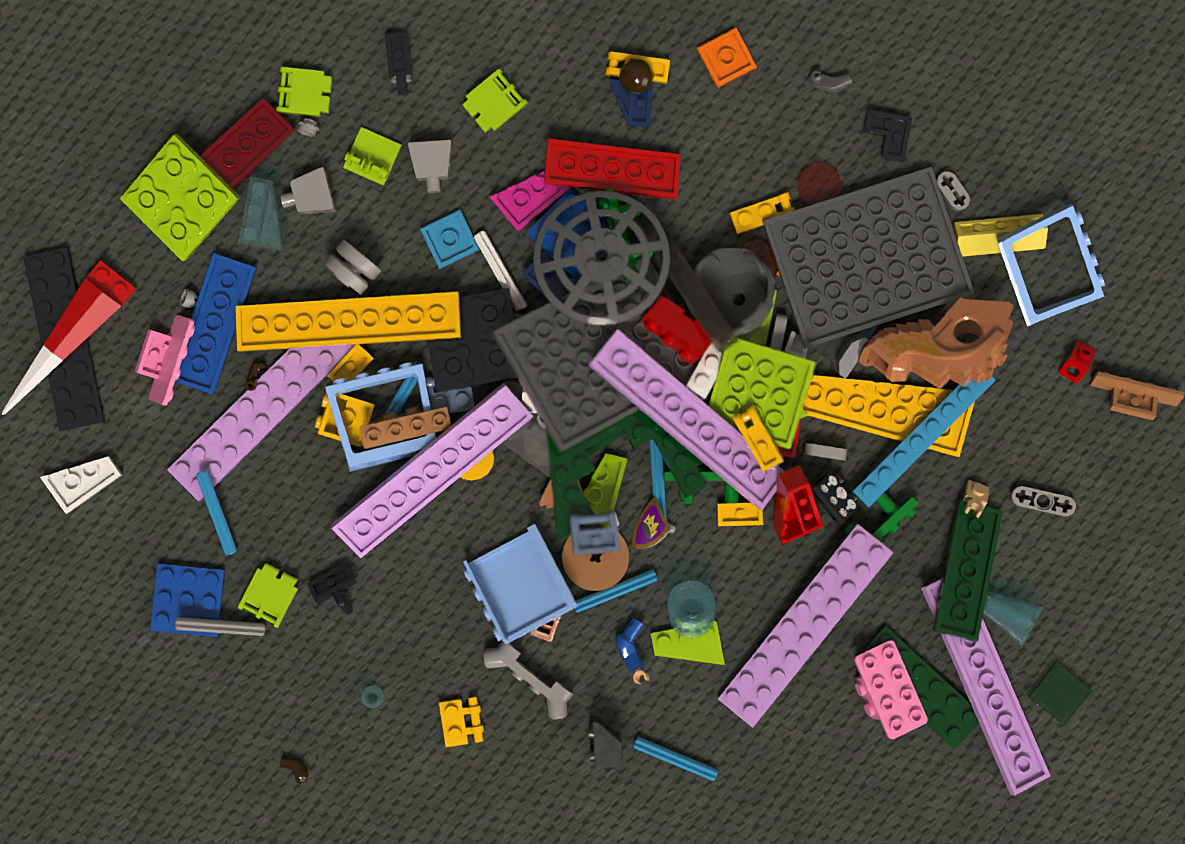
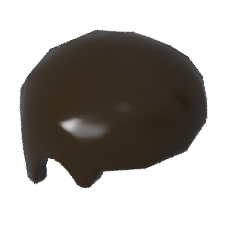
M635 58L623 65L619 79L626 91L639 94L650 87L654 79V73L649 63Z

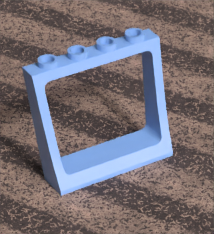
M1072 203L997 238L1027 326L1104 297L1101 288L1105 286L1101 273L1096 274L1094 266H1097L1098 263L1094 252L1089 253L1087 248L1088 245H1091L1087 232L1082 233L1080 225L1084 224L1080 211L1075 212ZM1064 217H1069L1093 288L1086 293L1036 310L1030 301L1012 250V245L1016 241Z
M404 363L399 366L400 369L391 371L390 368H383L377 371V375L369 376L368 373H363L355 376L356 380L347 382L346 378L333 381L334 385L325 387L350 472L415 456L436 439V434L430 433L422 438L365 452L353 453L336 396L400 379L416 377L423 411L431 410L422 364L413 366L412 363Z

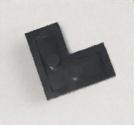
M868 109L863 133L885 137L881 159L904 162L912 117Z

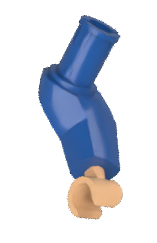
M632 617L624 631L616 635L615 641L623 661L630 672L634 674L633 679L635 683L642 685L639 677L644 675L647 681L650 677L646 672H643L645 667L636 650L634 640L644 627V624Z

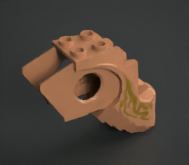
M960 297L935 327L930 320H918L919 323L907 322V324H896V327L884 328V330L874 335L868 341V344L862 350L859 363L867 367L873 365L891 382L906 381L910 372H914L939 389L950 379L963 387L971 380L978 384L982 380L986 382L992 376L993 369L997 365L1001 366L1007 358V354H1005V349L1007 348L1006 341L1013 325V321L1009 317L1014 305L1010 302L971 300ZM964 333H973L979 336V339L972 343H963L957 337Z

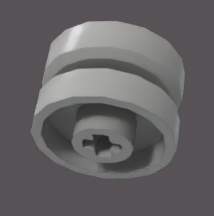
M343 239L336 249L345 260L342 262L335 255H330L323 264L333 271V275L347 287L351 286L362 295L369 286L359 275L363 273L369 279L374 280L381 270Z

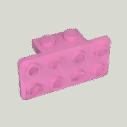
M176 315L169 336L148 329L134 372L155 378L149 394V400L165 406L171 401L174 393L172 389L174 382L180 376L181 361L185 358L188 351L187 343L189 337L193 335L195 330L193 319Z
M886 641L855 656L854 662L860 673L859 676L854 678L857 683L855 684L856 691L863 697L865 702L864 709L867 715L872 719L881 721L889 739H895L927 723L928 719L894 641Z

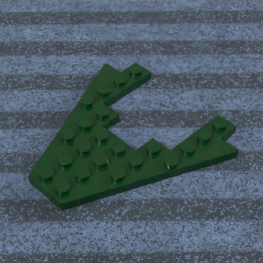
M641 409L562 452H559L546 429L558 542L571 535L569 514H577V516L594 514L576 481L596 470L585 451L586 449L622 430L633 450L653 439L685 498L706 488L703 479L696 469L697 466L704 462ZM600 523L578 525L579 531L603 529Z

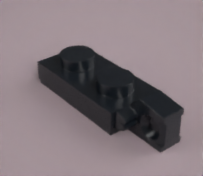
M407 31L385 34L389 78L392 84H397L399 96L408 95L407 83L412 82Z

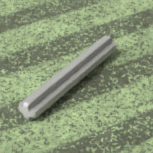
M177 617L175 620L176 630L263 636L265 633V625L263 623Z

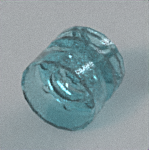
M690 580L681 582L673 588L669 594L667 605L670 625L675 632L690 638L699 637L707 633L715 620V599L708 586L701 582Z

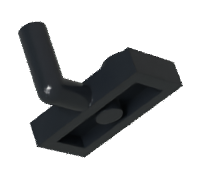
M347 562L307 583L317 604L334 597L337 606L345 614L349 615L353 612V608L345 601L341 593L357 583Z

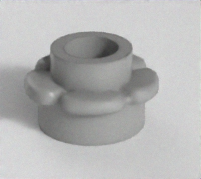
M310 119L298 122V132L310 137H315L319 127L316 126L317 123Z

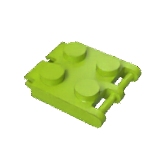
M280 67L282 77L281 86L278 87V92H280L279 105L276 107L278 113L321 117V113H329L330 97L323 96V93H331V76H325L324 71ZM286 73L289 74L287 87H285ZM284 93H286L285 107H283Z
M500 68L466 95L468 100L463 104V107L472 117L478 113L480 114L475 121L485 133L491 128L495 132L529 103L526 99L523 100L516 92L514 84H510L506 80ZM497 77H499V78L501 79V81L506 85V87H507L506 89H505L504 86L499 82V80L497 79ZM510 92L517 98V100L520 102L519 104L509 94Z
M265 563L263 569L257 568L238 608L241 610L244 608L256 614V618H263L278 628L299 589L295 586L298 579L283 572L281 578H278L280 569ZM246 602L259 608V611L246 605ZM264 611L267 612L268 614H270V615L276 617L277 620H275V619H273V618L267 616L266 614H264Z

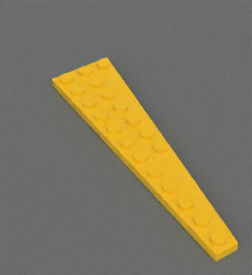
M813 375L803 410L811 417L902 442L953 390ZM974 403L928 449L960 457Z

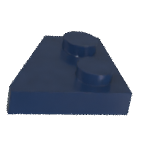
M610 79V87L628 127L650 128L653 82L646 91L635 94L626 91L622 87L620 80Z

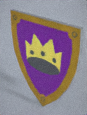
M656 497L648 503L637 521L632 539V548H650L658 544L668 533L675 531V525L668 523Z

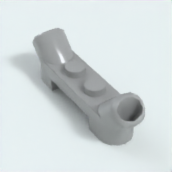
M501 641L498 647L484 650L485 667L490 669L508 666L513 670L511 674L519 681L526 680L530 684L529 688L537 695L542 693L546 696L548 716L551 719H562L568 715L567 702L574 694L557 679L550 686L518 661L517 658L521 651L511 643L505 644Z

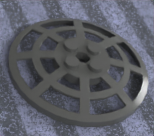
M588 192L575 196L561 204L545 220L538 233L534 248L535 274L545 297L565 316L588 325H616L640 315L659 296L669 272V244L660 222L640 202L616 192ZM595 198H615L631 204V207L625 215L613 210H597ZM586 200L588 212L576 216L566 226L554 221L567 207ZM639 210L653 223L661 241L647 242L644 233L633 221ZM598 216L612 217L620 221L614 230L601 228ZM590 219L592 230L583 236L571 230L579 222ZM627 226L631 227L636 233L640 244H626L621 235ZM549 228L559 234L554 249V261L541 264V245ZM567 238L576 244L574 256L561 259V248L564 239ZM603 250L607 252L608 258L606 261L600 262L595 258V254ZM663 250L662 271L656 286L644 279L649 266V252ZM643 253L642 265L637 274L627 267L629 255ZM576 265L577 270L582 275L576 286L569 281L563 268ZM556 270L563 285L571 292L564 304L550 291L543 273ZM621 275L632 281L624 290L614 294L612 282ZM589 281L603 284L605 296L591 295L583 291ZM638 286L650 294L637 307L618 315L615 301L630 295ZM578 298L592 303H606L609 317L587 316L577 313L572 308Z

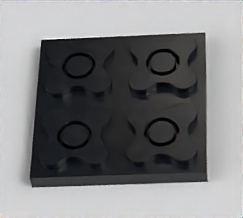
M506 288L460 297L461 338L427 340L436 393L516 379L517 376L492 334L497 329L515 321L510 289Z

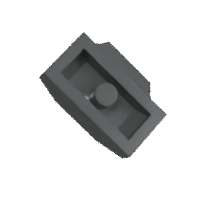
M860 332L831 340L825 350L831 360L832 368L840 376L847 378L858 362L863 348L870 340Z

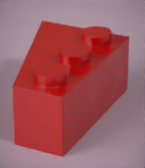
M661 296L640 321L647 331L655 333L661 338V342L665 346L673 348L678 353L680 359L692 365L705 353L720 333L715 329L711 333L701 326L703 324L698 318L695 321L684 315V309Z
M800 466L778 474L773 528L783 545L823 527L809 482Z

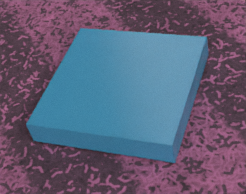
M461 210L420 228L439 269L479 251V247Z

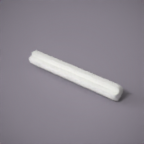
M485 231L477 233L474 239L502 288L510 289L512 305L515 311L523 310L527 307V303Z

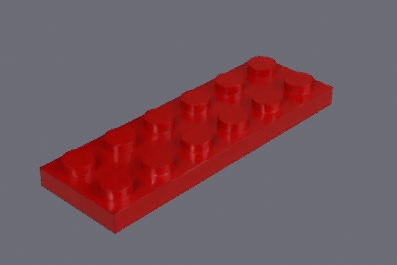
M548 138L543 184L596 191L614 188L616 193L676 200L678 196L681 154Z

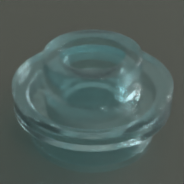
M374 685L366 687L361 694V700L368 708L380 706L384 699L383 691ZM375 693L377 699L374 701L370 700L369 694Z

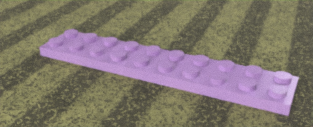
M618 329L614 331L589 363V366L755 507L762 510L777 491L778 474L785 471L776 465L763 472L743 435Z
M356 344L290 348L258 379L255 390H247L167 470L198 502L201 501L204 496L196 474L207 470L213 487H215L335 368Z
M503 383L331 524V528L362 558L533 418V415L508 386Z
M857 524L720 695L718 700L753 728L894 552Z
M943 577L921 588L934 619ZM983 619L978 642L941 634L1010 795H1017L1050 777L1051 775Z

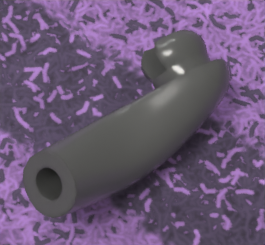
M815 70L809 76V82L813 87L829 93L838 92L852 84V79L848 73L837 77H829Z

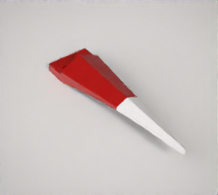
M100 260L82 282L2 411V415L14 407L55 367L119 310L137 288Z

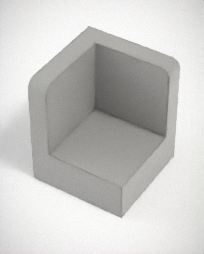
M790 331L783 351L806 358L807 349H804L800 335L796 334L795 331Z

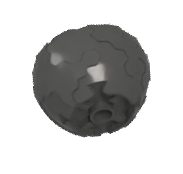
M745 248L718 249L703 257L692 270L687 294V305L690 313L694 318L701 320L703 326L712 331L714 329L718 331L719 335L738 336L748 333L761 325L771 312L775 295L774 279L766 263L762 262L752 251ZM740 295L745 296L744 304L736 306V298Z

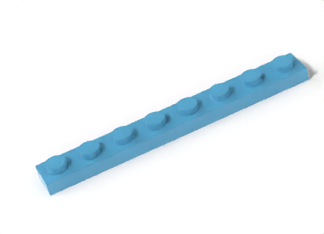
M991 376L988 381L982 380L979 384L973 380L965 387L959 384L852 492L867 507H870L996 380Z

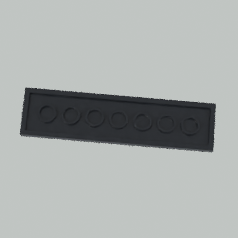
M67 247L23 257L42 347L78 291L70 252ZM87 338L48 374L59 431L61 432L105 422Z

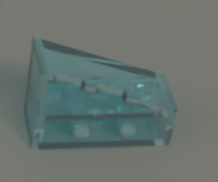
M250 177L238 243L242 246L286 253L276 183L272 180Z

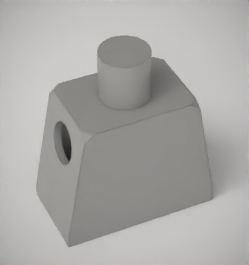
M451 140L408 143L416 179L418 181H426L427 193L440 192V179H449L452 155Z
M324 167L290 181L292 192L280 195L283 207L296 205L299 214L336 211L327 172Z

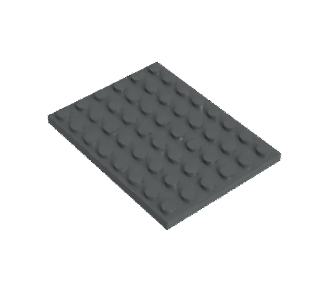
M932 167L762 222L804 349L975 293Z
M642 259L635 261L638 273L642 265ZM649 259V266L644 279L656 286L660 276ZM621 275L612 282L614 294L624 290L632 281H624ZM590 282L583 291L591 295L605 296L603 284ZM665 285L656 300L644 312L616 325L597 326L584 324L565 316L551 303H548L492 333L559 452L570 448L640 410L639 407L589 366V363L615 330L621 331L684 386L687 384L701 356L692 365L689 362H684L673 348L665 346L661 342V338L655 333L647 331L640 321L661 296L675 304ZM638 286L630 295L615 301L618 315L637 307L650 294ZM570 293L558 298V300L564 304ZM578 298L572 308L577 313L587 316L609 317L606 303H592Z

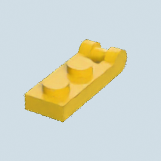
M608 52L609 67H606L605 75L619 77L621 68H617L618 62L626 63L636 58L645 60L651 65L654 73L652 82L667 84L670 60Z
M789 192L731 212L730 216L736 233L740 234L763 226L762 222L764 220L795 211L789 201L791 199ZM781 203L783 211L777 213L775 205Z
M754 405L748 407L746 412L733 416L736 425L763 472L784 461ZM752 419L754 425L748 428L746 422Z

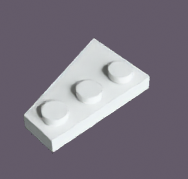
M105 457L40 478L63 511L68 514L123 474L111 457Z

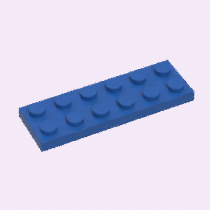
M213 253L191 318L194 320L195 330L193 335L189 337L187 343L188 351L185 358L181 361L180 376L175 382L213 395L215 394L236 332V306L245 305L257 270L256 267Z

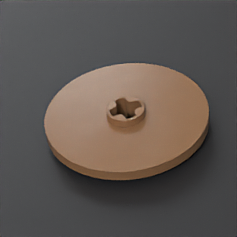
M618 533L620 551L601 553L600 562L597 563L596 561H590L591 554L573 555L572 537L569 536L563 548L562 562L570 580L577 586L590 591L605 590L617 584L626 573L629 564V551L623 537Z

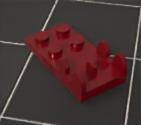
M262 98L204 151L200 157L236 191L240 186V182L244 178H250L254 174L256 167L289 138L295 130Z

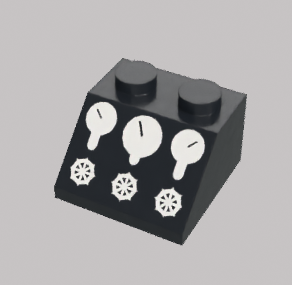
M828 472L811 485L810 488L814 497L833 521L837 524H842L859 508L856 504L859 500L851 490L848 492L842 486L845 482L838 473Z

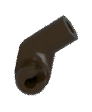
M255 361L252 363L245 382L247 390H255L259 373L264 374L267 371L265 362Z
M281 757L280 767L291 769L297 783H305L309 773L304 762L300 759Z

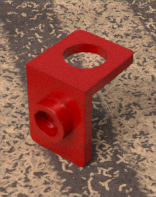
M1077 340L1069 359L1059 369L1058 373L1072 382L1078 383L1090 369L1096 349ZM1075 367L1079 370V374L1072 375L1067 371V368Z

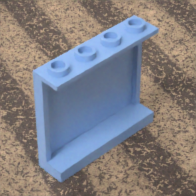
M535 524L527 528L528 532L472 562H463L466 567L463 570L469 582L473 581L476 587L473 589L478 601L482 600L485 605L483 612L488 621L492 620L495 628L492 630L498 641L502 639L505 644L578 607Z

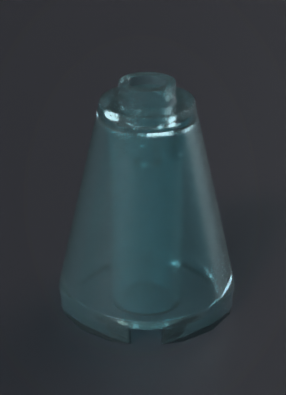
M989 591L986 598L984 615L1015 643L1023 646L1043 607Z

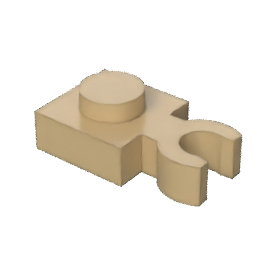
M968 480L963 501L968 502L964 512L968 514L970 509H974L976 517L979 518L988 502L990 487Z

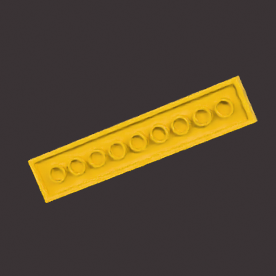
M459 292L236 306L237 351L461 338Z

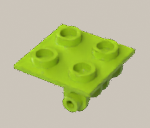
M361 127L350 152H347L344 160L346 162L343 168L384 186L402 145Z

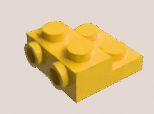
M325 393L321 406L325 408L322 416H317L314 428L318 429L317 433L341 441L328 397ZM338 394L336 401L349 443L361 447L362 440L359 427L369 424L375 405L344 394Z

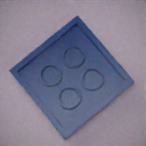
M569 189L527 232V235L536 242L538 233L550 214L561 204L578 195ZM582 200L567 207L554 221L566 226L576 216L588 212L586 202ZM598 216L601 228L606 229L605 219L602 216ZM590 219L579 222L571 230L583 236L592 230ZM548 228L541 248L554 258L555 244L559 234ZM567 238L564 239L561 248V259L574 256L576 244ZM600 250L595 254L596 259L603 252V250ZM576 265L565 268L576 279L581 275Z
M158 563L150 631L219 637V633L176 630L175 620L177 617L220 620L225 570Z

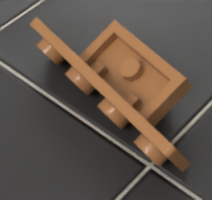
M1097 372L1090 384L1093 387L1111 391V411L1154 420L1156 417L1157 402L1177 406L1184 398V392L1177 391L1174 388H1165L1149 382L1135 381L1132 378L1119 377L1108 372Z
M411 407L405 409V413L396 415V412L385 413L383 418L378 419V422L360 426L359 431L363 447L367 449L447 430L451 426L447 407L428 411L418 410V407Z

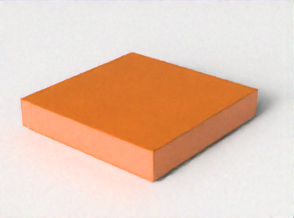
M737 28L697 47V51L717 88L757 68Z

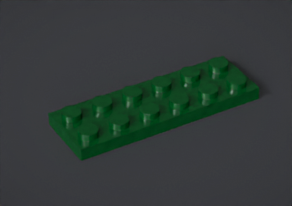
M959 500L932 631L978 642L1003 511L985 506L978 518L974 509H970L968 514L965 513L964 508L968 502Z
M884 625L859 654L886 641H894L928 721L926 724L955 750L979 724L972 705Z

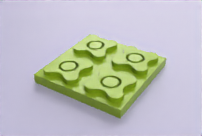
M174 134L120 199L183 262L191 256L241 197L178 134Z
M729 336L709 407L742 434L733 416L746 412L748 407L754 405L774 443L790 449L816 361L738 337ZM752 419L746 422L748 428L754 425Z

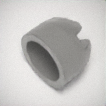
M184 289L180 298V305L187 308L195 307L197 302L194 299L198 300L197 293Z

